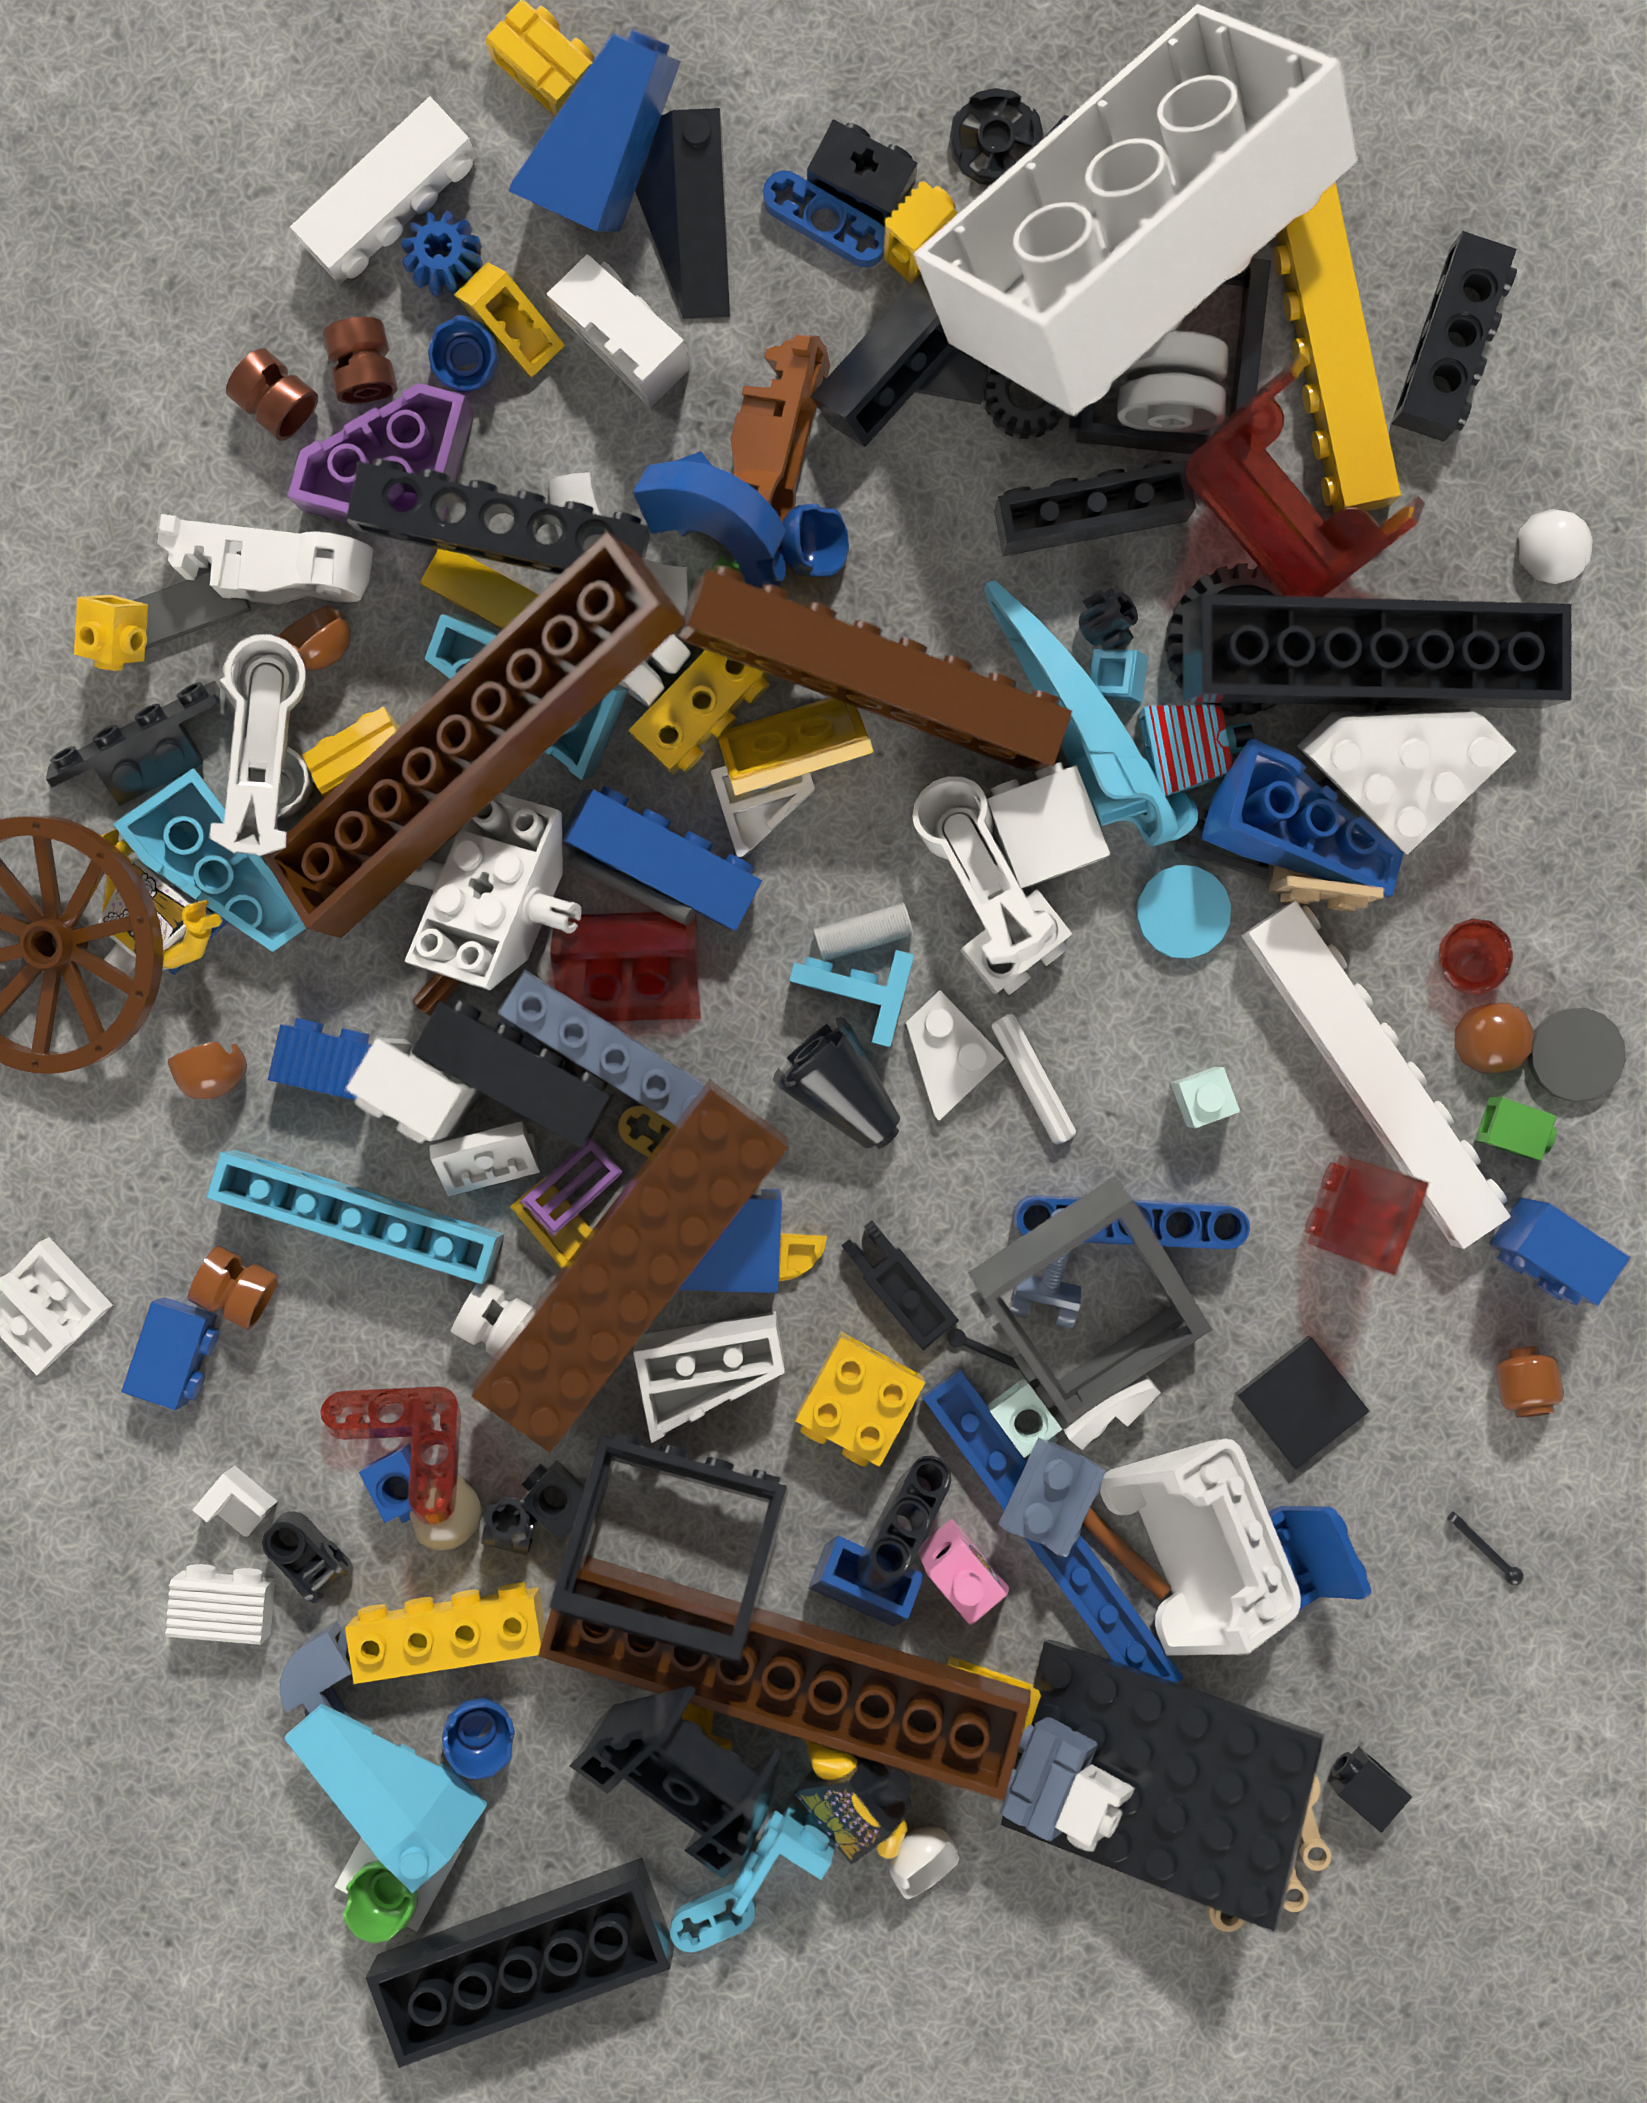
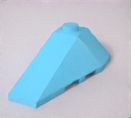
M194 768L113 824L143 864L159 873L199 902L207 900L208 908L270 951L274 952L306 929L273 872L261 856L238 852L233 853L210 839L211 823L224 824L225 808Z

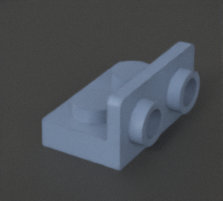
M1038 1437L999 1525L1007 1532L1043 1544L1056 1555L1067 1557L1073 1543L1076 1542L1080 1535L1081 1525L1093 1500L1100 1492L1105 1470L1083 1454Z

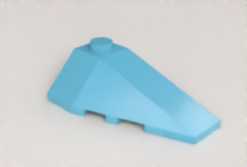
M324 1704L319 1705L285 1735V1741L379 1861L412 1893L449 1862L487 1806V1801L460 1774H457L453 1768L443 1763L437 1766L415 1755L414 1749L402 1743L400 1746H397L373 1734L372 1728Z

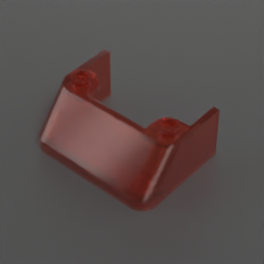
M1301 353L1245 401L1194 451L1187 462L1186 477L1190 486L1283 596L1324 597L1418 524L1425 502L1420 496H1417L1380 526L1367 511L1359 507L1342 508L1325 521L1265 450L1279 437L1284 427V413L1274 397L1298 378L1308 362Z

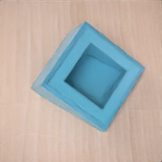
M1094 649L1090 679L1104 698L1142 703L1148 656L1138 650Z

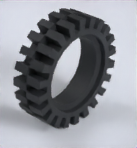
M1237 563L1232 569H1228L1226 565L1217 568L1213 574L1208 575L1207 573L1198 579L1177 603L1166 629L1168 631V638L1165 640V651L1169 652L1170 658L1167 663L1170 671L1174 670L1177 676L1175 682L1180 689L1183 688L1184 604L1202 594L1298 597L1302 590L1296 584L1291 588L1286 585L1284 581L1287 576L1279 571L1272 576L1267 573L1268 567L1257 565L1255 569H1248V563ZM1202 702L1205 705H1221L1226 716H1235L1237 714H1244L1245 716L1254 715L1259 711H1266L1277 705L1268 703Z

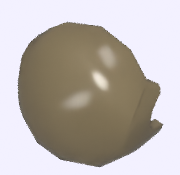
M457 1473L445 1474L424 1484L420 1489L421 1507L417 1512H410L416 1540L425 1547L435 1551L452 1550L465 1543L478 1528L482 1517V1505L468 1480Z

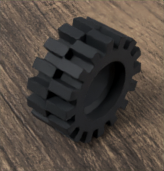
M991 368L985 385L984 400H986V412L988 415H992V423L997 428L1002 426L1006 429L1005 434L1011 437L1013 433L1021 434L1020 439H1029V436L1036 434V438L1043 436L1046 430L1049 428L1053 430L1058 425L1060 418H1063L1064 410L1045 399L1036 408H1019L1012 402L1009 396V387L1013 380Z

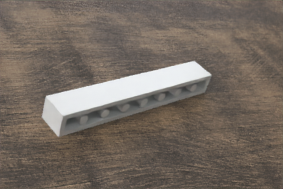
M1297 901L1286 904L1243 933L1241 937L1451 1246L1465 1249L1511 1218L1503 1206L1507 1202L1504 1192L1492 1179L1486 1181L1477 1167L1481 1160L1476 1151L1466 1140L1459 1141L1450 1128L1454 1124L1452 1116L1441 1102L1435 1101L1433 1103L1423 1088L1427 1085V1080L1423 1073L1413 1062H1405L1397 1050L1401 1043L1395 1032L1387 1023L1383 1022L1380 1024L1370 1009L1374 1007V1003L1370 995L1359 983L1352 984L1344 972V969L1347 968V963L1342 954L1334 945L1330 944L1327 946L1317 932L1321 926L1314 913L1306 905L1300 907Z

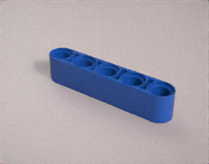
M1026 1196L1019 1200L1014 1207V1224L1018 1231L1025 1235L1032 1231L1027 1229L1023 1222L1024 1212L1032 1205L1044 1206L1047 1211L1048 1220L1055 1210L1065 1209L1082 1197ZM1134 1200L1161 1246L1233 1249L1242 1245L1249 1236L1250 1224L1247 1216L1238 1208L1222 1203ZM1183 1211L1188 1219L1187 1229L1179 1236H1170L1166 1229L1168 1217L1174 1212ZM1229 1213L1235 1222L1234 1231L1230 1236L1220 1239L1214 1233L1215 1220L1220 1215ZM1119 1220L1114 1221L1083 1242L1134 1245L1128 1234H1123L1119 1229Z

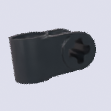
M295 1511L285 1512L272 1523L263 1536L262 1546L266 1556L288 1577L299 1594L311 1603H319L324 1598L323 1592L341 1575L348 1576L353 1571L352 1562L334 1542L328 1540L311 1520L302 1513ZM288 1528L294 1531L298 1536V1546H289L283 1543L279 1537V1529ZM326 1567L320 1575H316L322 1568Z

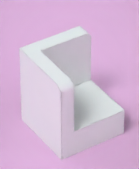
M233 1466L220 1476L194 1507L193 1511L206 1522L218 1514L241 1535L247 1537L278 1501L240 1469Z

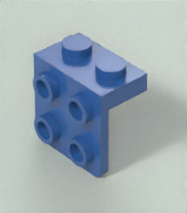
M1280 1506L1268 1512L1299 1588L1301 1596L1299 1610L1319 1597L1363 1600L1371 1595L1372 1590L1367 1580V1571L1363 1563L1358 1559L1348 1537L1345 1521L1333 1507Z

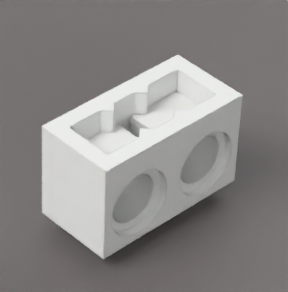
M1038 889L1027 896L1026 899L1036 916L1048 911L1057 928L1038 954L1023 962H1012V966L1007 973L998 974L989 968L987 955L982 948L983 945L992 940L986 929L960 949L994 994L1004 988L1008 995H1010L1031 978L1026 972L1028 968L1040 959L1047 966L1068 949L1063 941L1071 936L1072 933Z

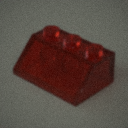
M659 912L581 914L580 921L568 917L569 922L578 925L572 933H566L561 929L553 927L550 957L555 989L605 1021L701 1018L699 939L696 914L689 926H685Z

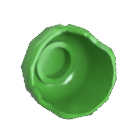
M379 1860L368 1862L353 1876V1880L346 1886L348 1898L347 1906L343 1912V1919L355 1937L372 1944L389 1941L403 1930L412 1919L418 1904V1890L416 1889L412 1893Z

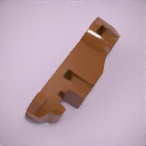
M795 335L794 338L785 340L781 346L766 349L764 358L776 375L781 377V380L772 379L771 387L743 386L742 395L744 398L741 410L737 412L730 439L735 468L733 475L758 491L774 510L780 511L779 518L782 523L788 512L796 506V486L816 409V404L810 396L822 384V380L828 377L830 370L827 347L821 341L820 336Z

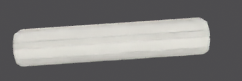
M1008 1014L996 1020L992 1024V1030L1052 1142L1058 1145L1070 1140L1076 1135V1130L1016 1017L1013 1014Z

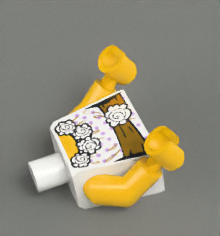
M117 829L101 835L117 847L132 863L150 892L159 917L163 938V971L200 959L205 952L211 935V929L218 927L222 922L219 914H213L206 909L208 905L207 900L198 902L178 886L143 864L141 860L134 858L131 861L128 855L133 854L134 851L125 839L118 840L119 831ZM107 875L102 905L103 913L98 924L129 916L122 897ZM133 930L111 935L110 937L117 943L104 959L128 975L135 968L136 945Z

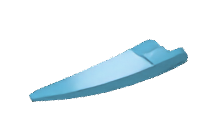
M996 580L987 582L984 591L989 607L1013 648L1034 690L1044 691L1061 699L1059 705L1073 711L1061 743V748L1069 767L1075 765L1078 767L1100 827L1117 821H1128L1139 829L1142 838L1148 846L1154 847L1169 842L1178 834L1179 830L1174 813L1147 760L1141 756L1135 743L1110 704L1068 650L1039 619Z

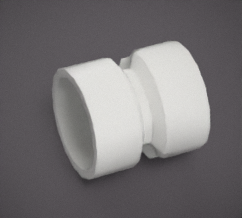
M487 1281L483 1284L477 1283L459 1312L450 1332L472 1345L481 1341L484 1342L486 1352L495 1356L532 1306L517 1298L510 1302L506 1301L504 1291ZM488 1313L498 1318L494 1326L485 1319Z

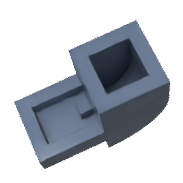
M338 1622L310 1637L286 1663L280 1679V1697L286 1713L303 1703L306 1708L304 1711L306 1718L319 1705L324 1704L350 1717L332 1687L333 1684L352 1674L347 1638Z

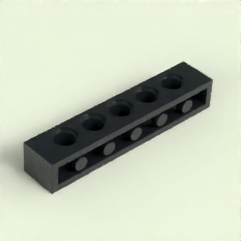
M376 458L373 464L358 461L346 520L355 531L559 576L586 552L583 546L588 537L595 534L604 535L608 532L635 550L645 563L650 534L648 525L641 524L642 519L638 516L625 512H613L612 517L593 513V507L574 501H566L565 507L546 503V497L530 491L520 490L517 492V496L499 493V488L496 485L480 480H470L469 486L450 482L451 477L449 475L430 469H423L421 475L402 471V465L386 459ZM411 492L417 495V502L411 510L407 512L394 510V502L400 494ZM460 503L466 507L464 516L459 521L448 523L441 519L442 511L447 505ZM506 513L514 518L512 527L504 533H494L489 530V523L497 514ZM555 524L562 529L560 538L551 544L539 542L536 539V534L543 525Z

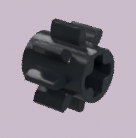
M1112 588L1106 592L1100 589L1083 600L1087 611L1080 614L1079 627L1082 635L1090 644L1094 646L1101 644L1103 650L1112 646L1116 649L1134 638L1129 628L1137 623L1138 613L1133 601L1125 593L1118 592L1115 594Z

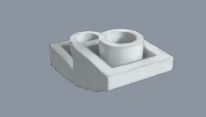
M1144 1374L1070 1424L1061 1412L1055 1418L1069 1440L1083 1450L1093 1439L1099 1437L1105 1431L1107 1424L1115 1416L1126 1426H1129L1139 1415H1142L1150 1408L1153 1400L1161 1392L1148 1375Z

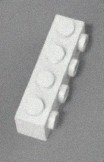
M429 96L290 226L302 246L339 285L347 278L357 277L367 267L369 258L380 247H386L394 243L402 234L403 226L417 213L423 214L435 204L439 192L451 181L457 182L467 175L473 165V161L477 158L470 139Z

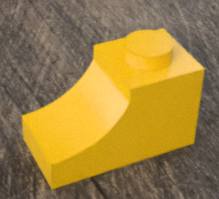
M489 262L478 270L454 294L474 319L486 325L498 341V344L531 378L565 346L508 273Z

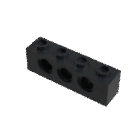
M1462 231L1450 246L1391 421L1392 425L1443 442L1455 430L1461 431L1472 408V403L1466 401L1471 385L1477 386L1486 367L1487 358L1481 357L1485 342L1493 340L1502 319V313L1496 312L1501 296L1506 297L1517 274V269L1511 267L1516 248ZM1463 288L1474 289L1479 294L1481 302L1469 300L1465 296ZM1448 332L1459 333L1464 338L1466 347L1455 346L1450 341ZM1433 376L1445 378L1450 384L1451 392L1446 393L1438 390L1434 385Z

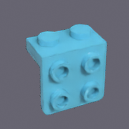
M790 1802L783 1814L776 1810L773 1812L761 1833L762 1839L755 1851L756 1853L750 1851L737 1872L736 1876L738 1879L731 1890V1894L737 1897L732 1910L733 1913L739 1917L743 1915L779 1854L822 1880L832 1863L835 1844L809 1811L807 1813Z

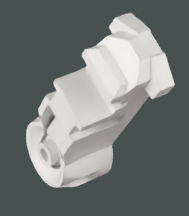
M161 514L157 523V544L169 554L168 561L172 567L186 580H194L199 568L208 569V562L212 564L210 586L222 598L248 599L250 602L276 605L304 597L350 603L361 600L369 585L373 548L350 537L324 532H305L299 534L180 520L177 516ZM318 548L332 549L334 550V553L321 550Z
M269 634L253 635L239 642L226 660V684L237 704L224 824L211 823L210 839L233 853L238 852L258 856L286 848L287 832L277 830L278 805L283 790L280 784L281 770H285L290 710L302 699L306 682L305 666L297 650L284 639ZM268 663H270V664L276 665L278 668H280V669L282 670V672H283V674H284V680H285V683H284V692H283V702H282V703H281L282 675H281L280 671H279L276 667L271 666V665H262V666L258 667V668L254 671V669H255L257 666H259V665H261V664H268ZM254 671L253 678H252L251 697H250L249 716H248L250 679H251L252 672Z
M948 776L932 782L921 791L914 803L913 823L928 849L935 855L950 861L992 939L982 946L991 965L1023 962L1038 954L1057 928L1048 911L1037 916L1035 915L993 840L991 834L994 821L983 790L974 781L964 777ZM968 817H970L974 821L997 865H995V863L993 862L990 854L988 853L985 845L983 844L980 836L978 835L974 825ZM943 831H945V834H946L947 838L949 839V841H950V843H951V845H952L954 851L956 852V854H957V856H958L960 862L962 863V865H963V867H964L966 873L968 874L970 880L967 879V877H966V875H965L963 869L961 868V866H960V864H959V862H958L956 856L954 855V853H953V851H952L950 845L948 844L947 840L945 839Z

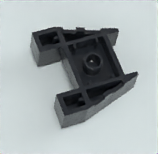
M692 1686L614 1704L595 1724L569 1766L606 1794L625 1779L693 1829L695 1833L684 1851L720 1878H725L742 1864L767 1818L782 1753L775 1749L753 1769H750L738 1754L721 1748L706 1737L705 1732L700 1726L694 1722L683 1720L680 1716L696 1691Z

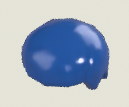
M456 316L435 328L429 345L428 356L431 371L442 385L459 392H469L484 387L494 378L500 363L498 341L486 325L471 317ZM477 363L470 371L456 369L457 367Z
M812 503L798 505L788 512L783 519L786 532L780 542L784 561L795 573L805 577H829L835 575L845 565L849 551L848 530L839 511L822 508L819 504Z
M486 1698L473 1699L461 1703L448 1715L442 1734L444 1754L457 1774L475 1780L492 1777L504 1768L511 1760V1750L515 1735L512 1719L500 1703ZM488 1721H490L491 1727L489 1732L483 1737L478 1738Z

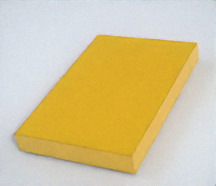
M831 697L730 728L718 739L735 796L873 753L871 741L858 708Z

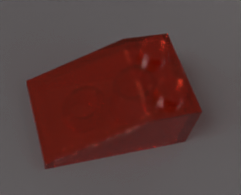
M1340 1155L1337 1163H1329L1323 1175L1321 1188L1327 1191L1321 1207L1314 1206L1308 1216L1305 1232L1310 1234L1307 1243L1396 1276L1430 1182Z

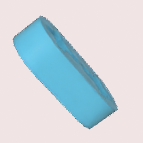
M734 1884L726 1885L682 1905L672 1916L670 1927L672 1942L680 1950L693 1953L743 1932L754 1921L756 1910L755 1898H752L742 1917L737 1919L733 1913L717 1917V1914L726 1910L728 1899L733 1898L734 1902L736 1901L737 1897L731 1894ZM690 1917L694 1924L709 1919V1922L702 1924L699 1929V1936L693 1938L690 1932L681 1933L685 1918Z

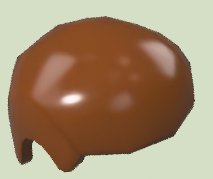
M327 605L295 621L277 637L284 639L297 650L306 671L323 670L339 661L349 647L351 628L339 610H334L331 606Z
M1490 1003L1471 1008L1464 1014L1455 1028L1454 1047L1462 1062L1477 1072L1483 1074L1505 1073L1520 1067L1532 1053L1534 1031L1527 1014L1519 1007L1512 1006L1511 1003Z
M209 1042L180 1052L168 1059L167 1062L176 1085L187 1097L192 1099H217L232 1091L245 1075L247 1062L243 1052L235 1043L231 1045L233 1051L229 1054L220 1043Z

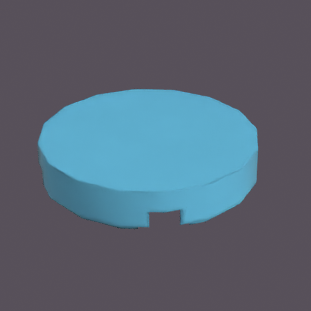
M1177 865L1158 872L1145 884L1137 899L1136 921L1141 936L1153 949L1169 958L1190 959L1208 953L1222 941L1230 925L1231 903L1226 888L1212 873L1198 866Z

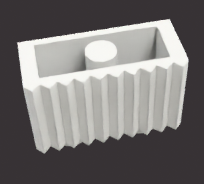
M195 1564L187 1566L186 1571H181L171 1579L168 1594L169 1601L167 1604L166 1637L261 1645L271 1635L275 1579L262 1578L261 1570L241 1568L234 1570L233 1575L215 1574L216 1568L214 1566Z

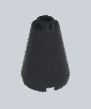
M839 1017L836 1019L838 1028L832 1030L825 1024L793 1050L787 1057L792 1066L785 1074L778 1068L774 1073L773 1081L782 1091L864 1148L876 1146L878 1149H881L888 1145L899 1133V1129L896 1126L900 1121V1116L853 1028L845 1018Z

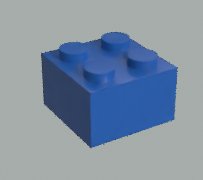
M1522 1197L1518 1199L1510 1211L1511 1218L1502 1223L1489 1243L1500 1251L1496 1258L1499 1262L1519 1274L1524 1272L1532 1278L1537 1279L1539 1277L1540 1279L1536 1284L1538 1288L1557 1300L1561 1301L1563 1298L1575 1306H1578L1580 1301L1599 1306L1631 1258L1552 1204Z

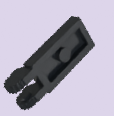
M871 1220L864 1228L874 1244L879 1245L887 1255L883 1260L873 1267L857 1243L848 1239L841 1246L864 1273L862 1277L919 1347L925 1350L954 1326L959 1319L900 1247L895 1248L875 1222Z

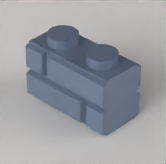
M1046 1717L1035 1723L1034 1726L1029 1724L1021 1737L1018 1751L1023 1755L1017 1770L1014 1768L1012 1770L1005 1800L1000 1810L1001 1815L1020 1826H1025L1027 1830L1045 1840L1051 1841L1062 1833L1061 1830L1055 1827L1074 1780L1079 1772L1090 1766L1098 1744L1083 1734L1072 1731L1070 1727L1053 1718Z

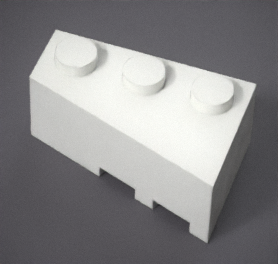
M587 254L547 293L551 308L651 408L690 370L687 357L689 349L684 340L656 316L638 295L634 296L622 285L621 278L610 265L604 261L599 265Z
M776 1311L643 1334L634 1347V1357L651 1443L664 1437L665 1433L689 1420L692 1422L704 1416L706 1411L728 1399L732 1401L785 1373L784 1353Z

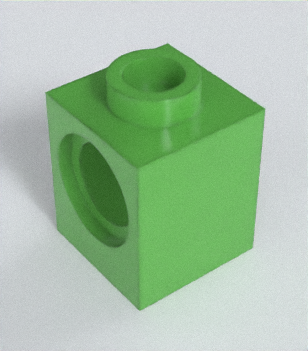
M1489 1097L1474 1141L1526 1159L1542 1161L1543 1155L1549 1153L1555 1143L1557 1129L1553 1126L1557 1116L1503 1097Z

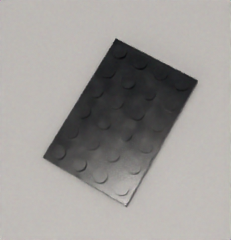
M1050 1639L1044 1641L1033 1687L1040 1691L1041 1697L1031 1725L1034 1726L1035 1723L1046 1717L1053 1718L1070 1727L1072 1731L1079 1732L1094 1740L1098 1746L1091 1764L1135 1789L1128 1800L1119 1807H1116L1122 1811V1815L1114 1833L1110 1838L1102 1837L1097 1842L1094 1851H1086L1076 1847L1067 1839L1068 1834L1064 1832L1050 1841L1037 1836L1027 1830L1025 1826H1020L1004 1816L1002 1817L1001 1825L1275 1933L1280 1926L1325 1735ZM1019 1751L1014 1766L1015 1770H1017V1767L1023 1755Z

